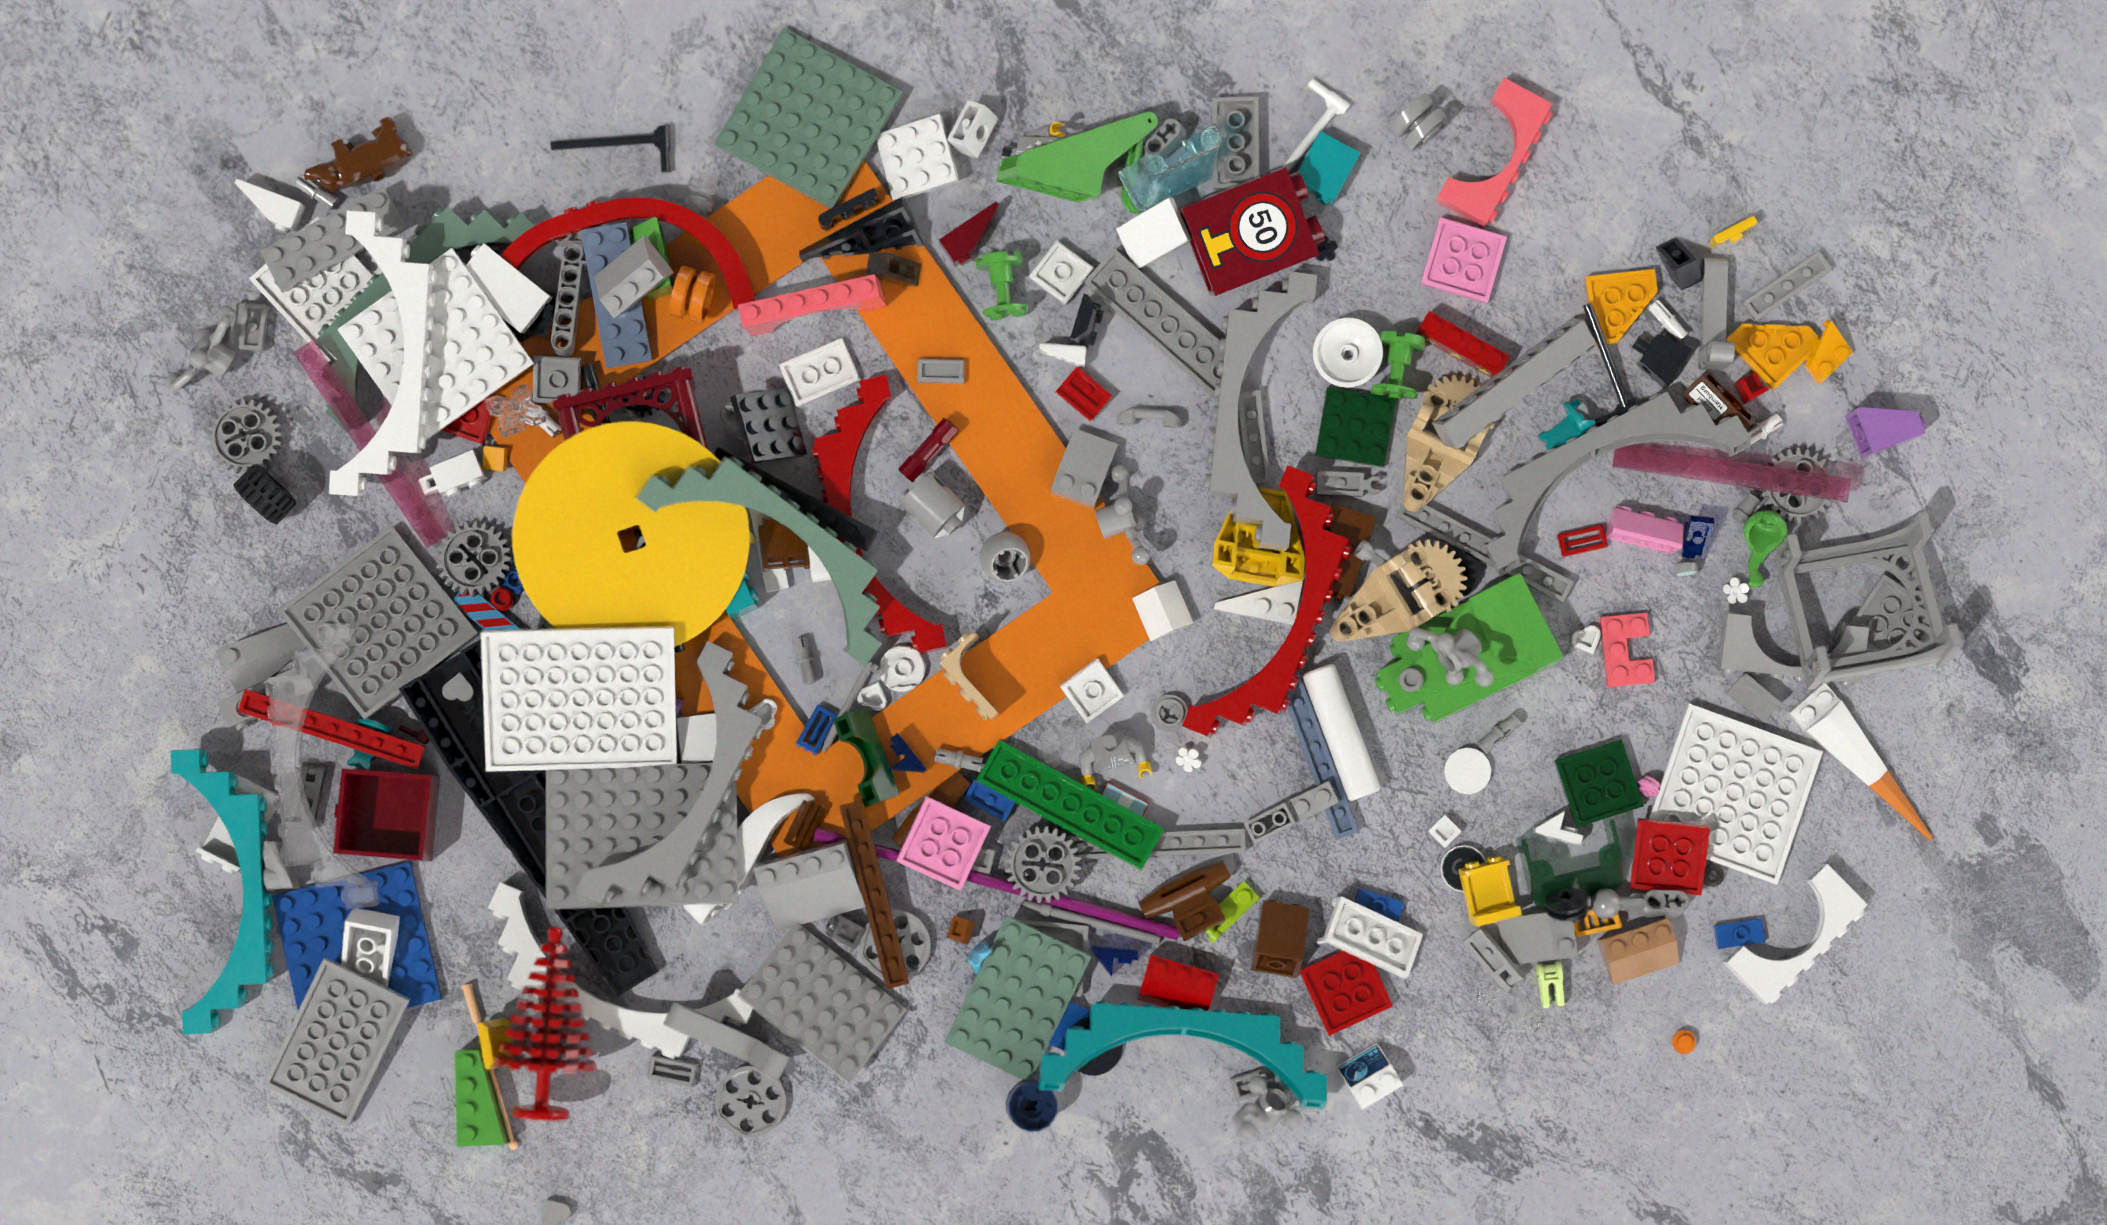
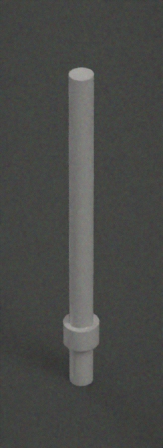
M1024 899L1022 906L1023 909L1040 913V916L1048 918L1053 916L1159 945L1161 936L1052 907L1051 904L1044 902L1040 904Z

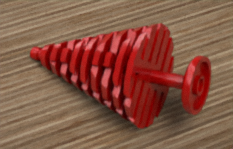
M550 927L548 929V943H543L539 951L549 952L548 957H537L533 964L546 967V971H531L527 978L529 980L545 982V985H525L521 992L525 995L533 994L534 996H540L543 999H520L516 1004L518 1009H533V1011L539 1012L535 1014H528V1012L513 1013L510 1018V1022L525 1025V1023H532V1026H535L534 1029H528V1026L507 1027L503 1036H512V1039L518 1040L513 1042L502 1041L499 1044L498 1050L500 1052H504V1050L510 1051V1054L513 1055L510 1057L506 1056V1054L494 1056L492 1061L494 1066L500 1068L503 1065H509L508 1069L521 1070L522 1066L528 1067L527 1071L537 1072L534 1104L517 1105L512 1109V1116L520 1119L538 1121H563L570 1119L568 1109L549 1105L551 1073H557L558 1069H564V1073H577L578 1069L584 1070V1073L597 1070L596 1062L590 1059L580 1061L579 1055H586V1057L594 1055L592 1047H582L581 1044H578L580 1041H590L588 1032L576 1029L563 1031L564 1028H561L562 1025H566L568 1028L586 1027L585 1018L574 1015L567 1017L564 1014H557L563 1011H570V1013L583 1011L581 1004L578 1002L557 1000V998H564V996L571 998L579 997L576 988L557 986V983L575 982L574 974L558 972V968L572 967L569 959L558 958V953H568L567 946L560 944L563 931L560 927ZM525 1037L530 1038V1041H533V1043H527V1040L523 1039ZM561 1040H567L569 1045H563ZM523 1052H529V1056L532 1057H526V1053ZM560 1054H566V1058L568 1059H562V1055Z

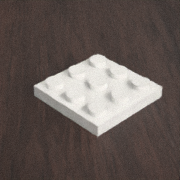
M941 114L933 115L878 135L876 140L893 201L900 197L906 199L959 181Z

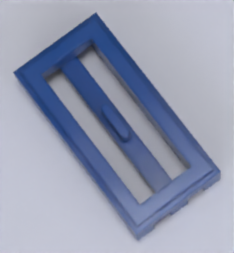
M817 704L795 746L802 747L805 751H810L812 755L817 756L834 723L833 719L838 714ZM819 712L824 713L808 742H803ZM830 716L831 719L816 746H811L825 720Z

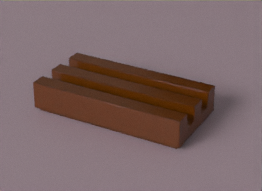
M803 800L783 842L802 851L806 850L826 809ZM809 807H810V810H809V812H808V814H807L805 820H803L804 817H805V815H806V813H807V811H808V809H809ZM800 828L799 833H798V835H797L795 841H793L794 838H795V836H796V834H797V832H798V829Z

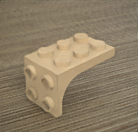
M975 631L972 634L967 632L958 640L960 644L954 650L949 648L940 657L942 659L940 665L946 671L943 673L944 677L953 686L957 683L962 688L959 692L968 703L973 700L977 705L975 708L977 713L984 720L989 718L993 721L999 716L998 712L962 673V657L966 650L979 639Z

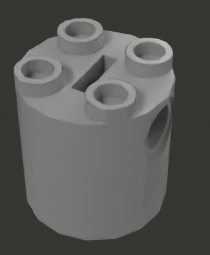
M934 472L922 473L914 480L915 486L910 491L908 489L904 491L898 500L933 538L950 535L963 523L966 505Z

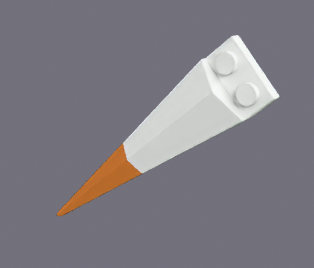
M1821 683L1817 689L1811 691L1787 712L1807 735L1861 779L1928 840H1933V837L1842 700L1835 695L1826 683Z

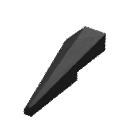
M900 197L800 250L799 257L802 262H807V259L817 257L829 259L830 256L843 254L845 257L876 253L880 249L887 248L899 250L903 246L910 245L921 247L923 246V241L912 212L903 197Z

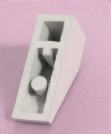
M236 179L235 184L266 218L275 225L274 229L286 234L288 231L297 232L306 209L302 203Z

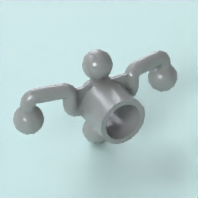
M226 305L219 308L217 317L220 322L214 333L211 334L209 330L204 328L198 329L194 333L195 345L189 355L190 363L188 369L182 375L172 372L166 377V385L171 391H178L195 376L197 368L203 367L218 377L227 370L234 358L235 351L220 342L229 323L233 322L236 318V312L231 306Z
M1115 465L1110 470V478L1114 482L1119 483V495L1114 504L1096 510L1097 521L1106 539L1125 532L1127 539L1134 549L1131 556L1133 562L1138 565H1144L1148 563L1150 553L1142 546L1135 532L1143 530L1145 519L1143 516L1136 514L1129 499L1128 471L1126 467Z
M1416 627L1410 629L1406 643L1408 648L1412 651H1419L1424 647L1425 640L1430 641L1433 650L1438 654L1440 663L1447 669L1445 679L1450 685L1460 684L1464 678L1462 669L1469 668L1471 665L1478 670L1475 674V681L1478 685L1486 687L1493 682V672L1477 657L1482 651V646L1472 632L1460 629L1453 636L1448 633H1442L1437 636L1435 633Z
M1304 1064V1073H1306L1311 1068ZM1275 1074L1272 1077L1273 1084L1269 1088H1267V1081L1262 1076H1254L1249 1081L1250 1091L1261 1095L1254 1103L1244 1104L1233 1116V1122L1238 1128V1134L1244 1140H1250L1255 1137L1257 1130L1254 1123L1261 1128L1268 1129L1274 1127L1282 1117L1284 1123L1290 1128H1295L1302 1122L1301 1113L1296 1109H1289L1290 1102L1287 1097L1289 1089L1287 1085ZM1250 1112L1254 1123L1244 1121L1243 1118Z

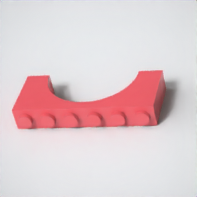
M1503 78L1490 103L1505 115L1512 128L1514 149L1509 164L1496 176L1480 182H1463L1448 177L1435 201L1483 228L1487 222L1492 224L1498 211L1494 210L1498 202L1503 204L1509 191L1505 190L1509 182L1514 184L1520 173L1516 169L1520 162L1525 164L1531 153L1527 149L1531 143H1537L1542 134L1539 131L1541 124H1547L1553 112L1549 111L1552 103L1506 78Z
M873 274L739 304L738 309L742 328L751 336L775 332L774 329L778 325L813 313L838 309L869 311L886 307L887 304L883 285L876 275Z

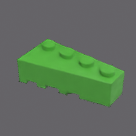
M482 1049L456 1050L457 1147L508 1144L509 1139L505 1132L504 1121L497 1103L498 1099L493 1088L489 1070L485 1069Z

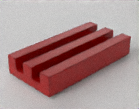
M1603 524L1556 535L1559 549L1561 550V558L1608 547ZM1599 531L1600 534L1564 543V538ZM1597 540H1601L1602 544H1597L1566 552V547L1580 545Z

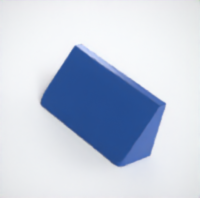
M1070 1001L1058 1027L1053 1033L1049 1045L1064 1051L1067 1029H1070L1078 1020L1088 1017L1089 1010Z

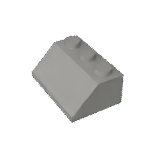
M644 235L594 276L599 300L611 316L616 318L627 312L674 272Z

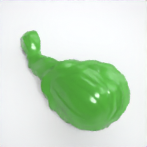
M1768 510L1753 513L1745 521V525L1742 528L1747 547L1751 551L1747 565L1749 570L1748 585L1751 587H1760L1763 584L1764 579L1758 572V568L1764 563L1766 556L1776 550L1777 546L1788 535L1784 519L1778 513Z

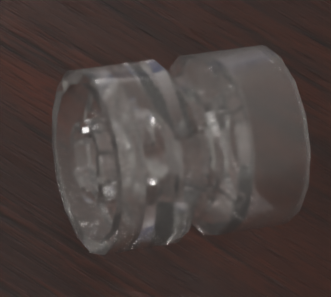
M691 174L688 184L691 192L686 193L683 207L701 214H712L715 201L711 197L716 196L720 182L707 176Z

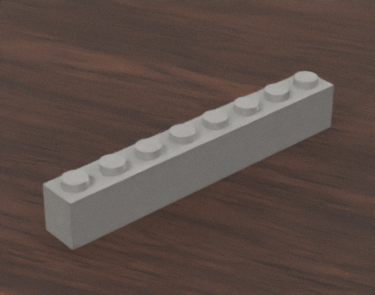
M1571 318L1433 421L1432 424L1444 446L1452 448L1463 447L1469 438L1483 432L1486 425L1500 419L1503 416L1502 413L1516 407L1522 398L1536 392L1537 387L1542 383L1552 380L1555 377V373L1569 367L1578 356L1586 354L1589 348L1596 342L1585 321Z

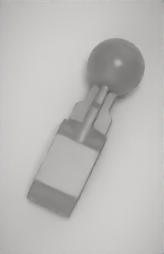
M1165 120L1145 140L1144 147L1142 148L1139 175L1145 169L1153 167L1158 161L1165 160L1184 142L1187 132L1177 120ZM1173 129L1176 131L1175 134L1171 133ZM1161 144L1160 150L1153 152L1154 146ZM1125 166L1115 168L1109 177L1111 189L1121 195Z
M1604 888L1596 891L1591 898L1592 911L1603 919L1612 918L1619 911H1630L1632 914H1642L1647 918H1678L1689 905L1688 896L1678 890H1652L1648 893H1632L1629 897H1619L1615 891ZM1648 901H1654L1657 904V908L1651 907Z

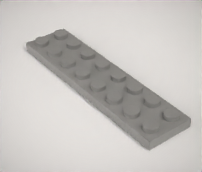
M1114 248L1087 277L1083 284L1211 397L1218 401V397H1214L1215 384L1220 383V375L1216 374L1218 360L1222 361L1223 352H1219L1220 340ZM1247 365V368H1246V371H1245V374H1244V377H1243L1242 382H1243V381L1251 374V372L1253 371V369H1251L1248 365Z

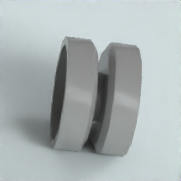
M1426 93L1414 100L1389 127V130L1396 137H1401L1410 131L1403 141V145L1410 152L1415 151L1428 141L1448 117L1441 108L1434 109L1428 113L1434 101Z

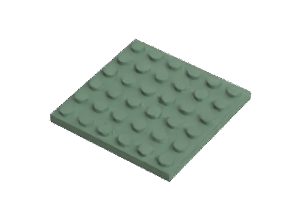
M783 28L715 140L714 145L831 209L837 206L903 93L899 89Z

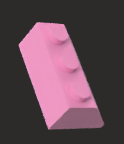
M1618 506V509L1614 508L1610 512L1605 536L1607 539L1674 554L1682 549L1683 524L1677 523L1678 520L1675 518H1654L1655 514L1641 511V514L1633 513L1629 507Z

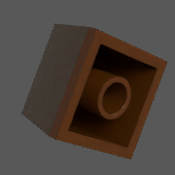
M1263 900L1250 970L1297 979L1303 961L1310 908H1305L1300 904H1283L1277 900Z

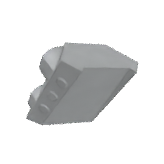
M265 841L263 849L265 861L264 883L267 889H299L300 885L283 843Z

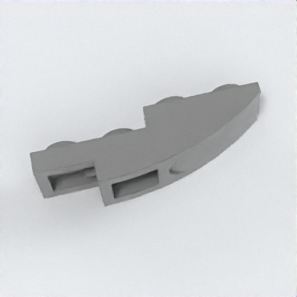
M1328 781L1245 822L1244 825L1255 844L1339 803L1340 800L1331 782Z

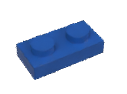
M974 779L963 799L1003 822L1006 821L1015 804L1012 800L977 782L976 779Z

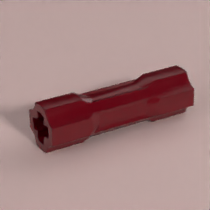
M943 417L926 440L898 468L900 473L911 482H914L932 459L960 430L946 417Z

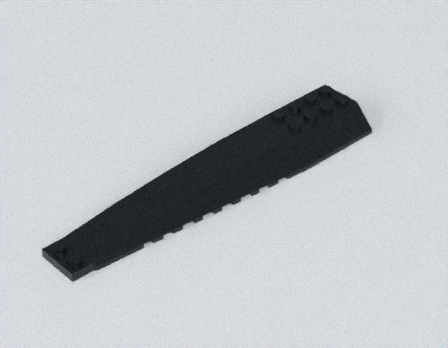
M479 639L461 650L460 654L422 677H416L398 689L449 771L546 900V770L486 771L482 646ZM458 673L462 674L474 690V695L469 701L463 702L459 699L448 700L442 693L443 686ZM626 907L553 909L601 975L607 978L618 997L659 972L648 955L647 947Z

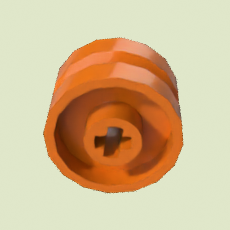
M682 266L677 274L672 290L669 307L670 315L683 318L688 312L691 321L703 323L709 312L714 294L715 274L702 271L697 277L694 268Z

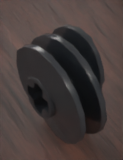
M1557 888L1546 895L1545 911L1549 917L1559 921L1571 922L1581 921L1586 918L1588 914V899L1585 891L1577 888Z

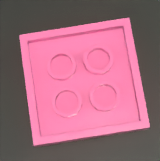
M1440 217L1420 285L1487 304L1507 237Z
M926 796L896 862L961 891L991 826Z

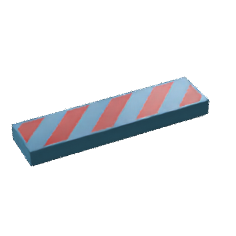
M467 591L465 596H462L459 592L452 600L459 609L484 630H521L477 592L474 597H471L469 591Z

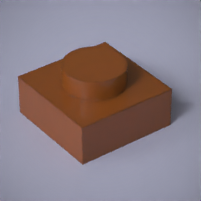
M954 915L946 938L968 945L976 922Z

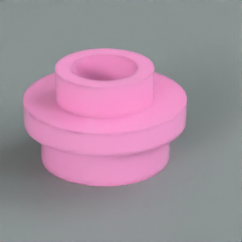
M1645 776L1638 781L1637 785L1641 794L1646 797L1658 796L1660 784L1655 779Z

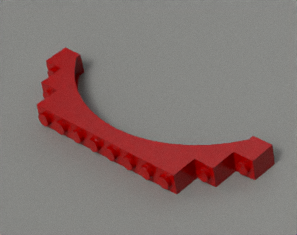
M886 375L859 381L860 387L856 388L858 400L864 403L837 409L838 416L834 417L836 429H841V432L814 438L815 445H811L814 459L819 458L820 467L816 469L819 481L824 480L825 490H821L824 503H829L830 506L851 517V483L858 450L875 416L886 402L892 401ZM836 537L842 544L845 542V540ZM854 546L857 548L854 553L862 558L864 555L861 549ZM874 575L862 594L864 595L867 591L877 599L875 604L880 606V608L873 617H883V619L879 620L881 633H886V636L890 638L915 632V636H911L914 650L918 649L920 654L947 649L942 624L934 625L904 607L885 589Z
M1287 465L1279 484V488L1287 493L1294 506L1302 530L1306 556L1303 596L1297 617L1288 636L1274 657L1247 683L1215 701L1197 707L1190 704L1182 727L1211 738L1212 734L1216 735L1221 723L1218 721L1219 716L1246 726V723H1251L1254 717V705L1278 715L1282 711L1286 712L1290 699L1287 698L1290 689L1294 690L1299 680V677L1296 676L1299 667L1303 668L1307 661L1308 655L1305 652L1308 645L1312 647L1317 635V633H1314L1317 624L1321 625L1325 616V611H1322L1326 602L1329 603L1334 593V590L1331 589L1334 580L1338 581L1343 571L1340 565L1343 558H1348L1352 548L1349 545V539L1325 530L1326 526H1331L1334 519L1333 509L1330 506L1308 498V495H1313L1317 486V482H1314V475Z

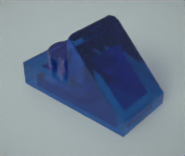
M1690 516L1689 522L1684 524L1681 557L1705 560L1715 524L1714 518Z
M898 733L890 738L893 742L890 745L898 757L902 754L904 756L890 770L925 773L928 771Z
M1091 945V951L1111 977L1114 958H1118V963L1132 964V960H1138V951Z

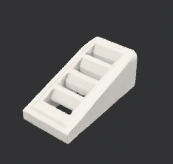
M1052 343L1040 344L1039 351L1043 354L1085 368V346Z

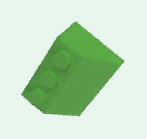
M657 217L633 227L634 235H630L631 245L645 235L671 268L663 227ZM670 275L647 294L648 299L672 295L674 287L673 276Z

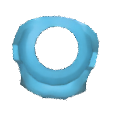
M987 941L978 943L968 955L967 962L972 966L976 974L979 972L983 959L992 952L990 949L992 944Z

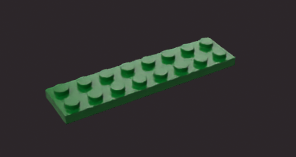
M1001 740L997 742L976 780L1140 871L1144 868L1164 831V828Z

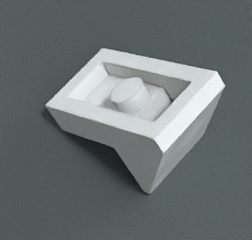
M1565 811L1553 816L1532 830L1534 834L1575 845H1581L1583 835L1577 834V829L1564 826V829L1561 830Z

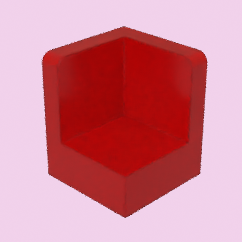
M1756 372L1734 383L1744 404L1770 390L1768 386L1763 387Z

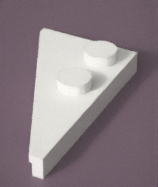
M1303 581L1217 602L1214 605V610L1293 626Z

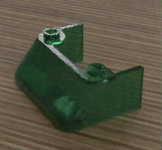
M1614 818L1603 820L1608 844L1602 846L1598 852L1600 866L1554 876L1553 868L1548 861H1531L1526 838L1516 840L1530 900L1533 904L1545 907L1546 895L1558 888L1581 889L1589 897L1593 896L1600 889L1607 888L1615 891L1622 886L1623 859Z

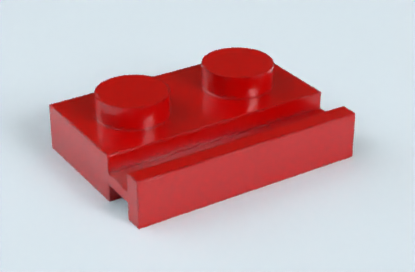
M1078 366L1055 391L1058 396L1089 422L1093 420L1112 398L1111 394Z

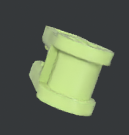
M1556 961L1555 964L1550 965L1537 963L1536 976L1539 984L1541 1007H1550L1551 998L1549 997L1548 986L1551 982L1553 983V995L1555 996L1556 1005L1565 1006L1561 962Z

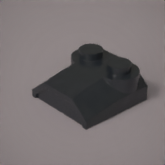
M1083 294L1070 336V345L1085 346L1086 349L1089 348V345L1094 346L1098 334L1094 332L1096 323L1101 324L1104 311L1100 310L1101 305L1093 303L1088 294Z

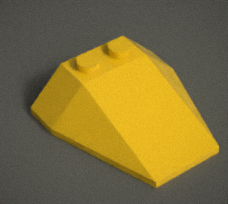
M1257 487L1271 509L1285 523L1291 524L1288 549L1281 551L1258 548V541L1255 540L1256 527H1260V525L1234 522L1233 514L1228 512L1213 544L1212 566L1225 577L1232 580L1272 587L1302 582L1304 580L1305 557L1288 495L1285 491Z

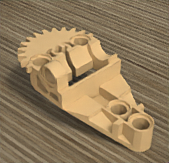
M1452 375L1451 381L1446 376H1443L1442 383L1436 379L1434 381L1435 386L1430 384L1427 388L1429 392L1425 391L1423 394L1425 400L1407 434L1403 505L1408 511L1417 512L1421 510L1463 473L1473 462L1488 429L1494 427V424L1491 422L1486 425L1483 432L1473 435L1467 440L1468 444L1465 449L1462 447L1452 448L1444 446L1439 436L1424 429L1426 423L1433 425V421L1481 386L1480 384L1474 387L1473 379L1466 383L1465 376H1462L1460 381L1457 380L1455 375Z
M1420 540L1416 542V547L1412 544L1408 545V550L1371 572L1330 628L1331 637L1338 642H1346L1409 632L1411 628L1421 625L1444 610L1448 613L1451 611L1450 605L1454 607L1458 605L1455 598L1462 599L1464 597L1459 590H1466L1467 588L1460 583L1467 580V577L1460 575L1461 572L1466 570L1465 567L1457 566L1462 561L1461 558L1454 560L1453 557L1456 552L1452 551L1448 554V545H1444L1439 549V541H1436L1433 547L1430 540H1426L1424 546ZM1411 555L1417 558L1418 564H1414L1411 561ZM1397 570L1408 588L1426 577L1429 582L1411 592L1421 608V611L1414 615L1389 576ZM1436 595L1441 598L1442 605L1436 602ZM1359 613L1366 617V623L1361 622ZM1340 624L1347 628V634L1341 632Z

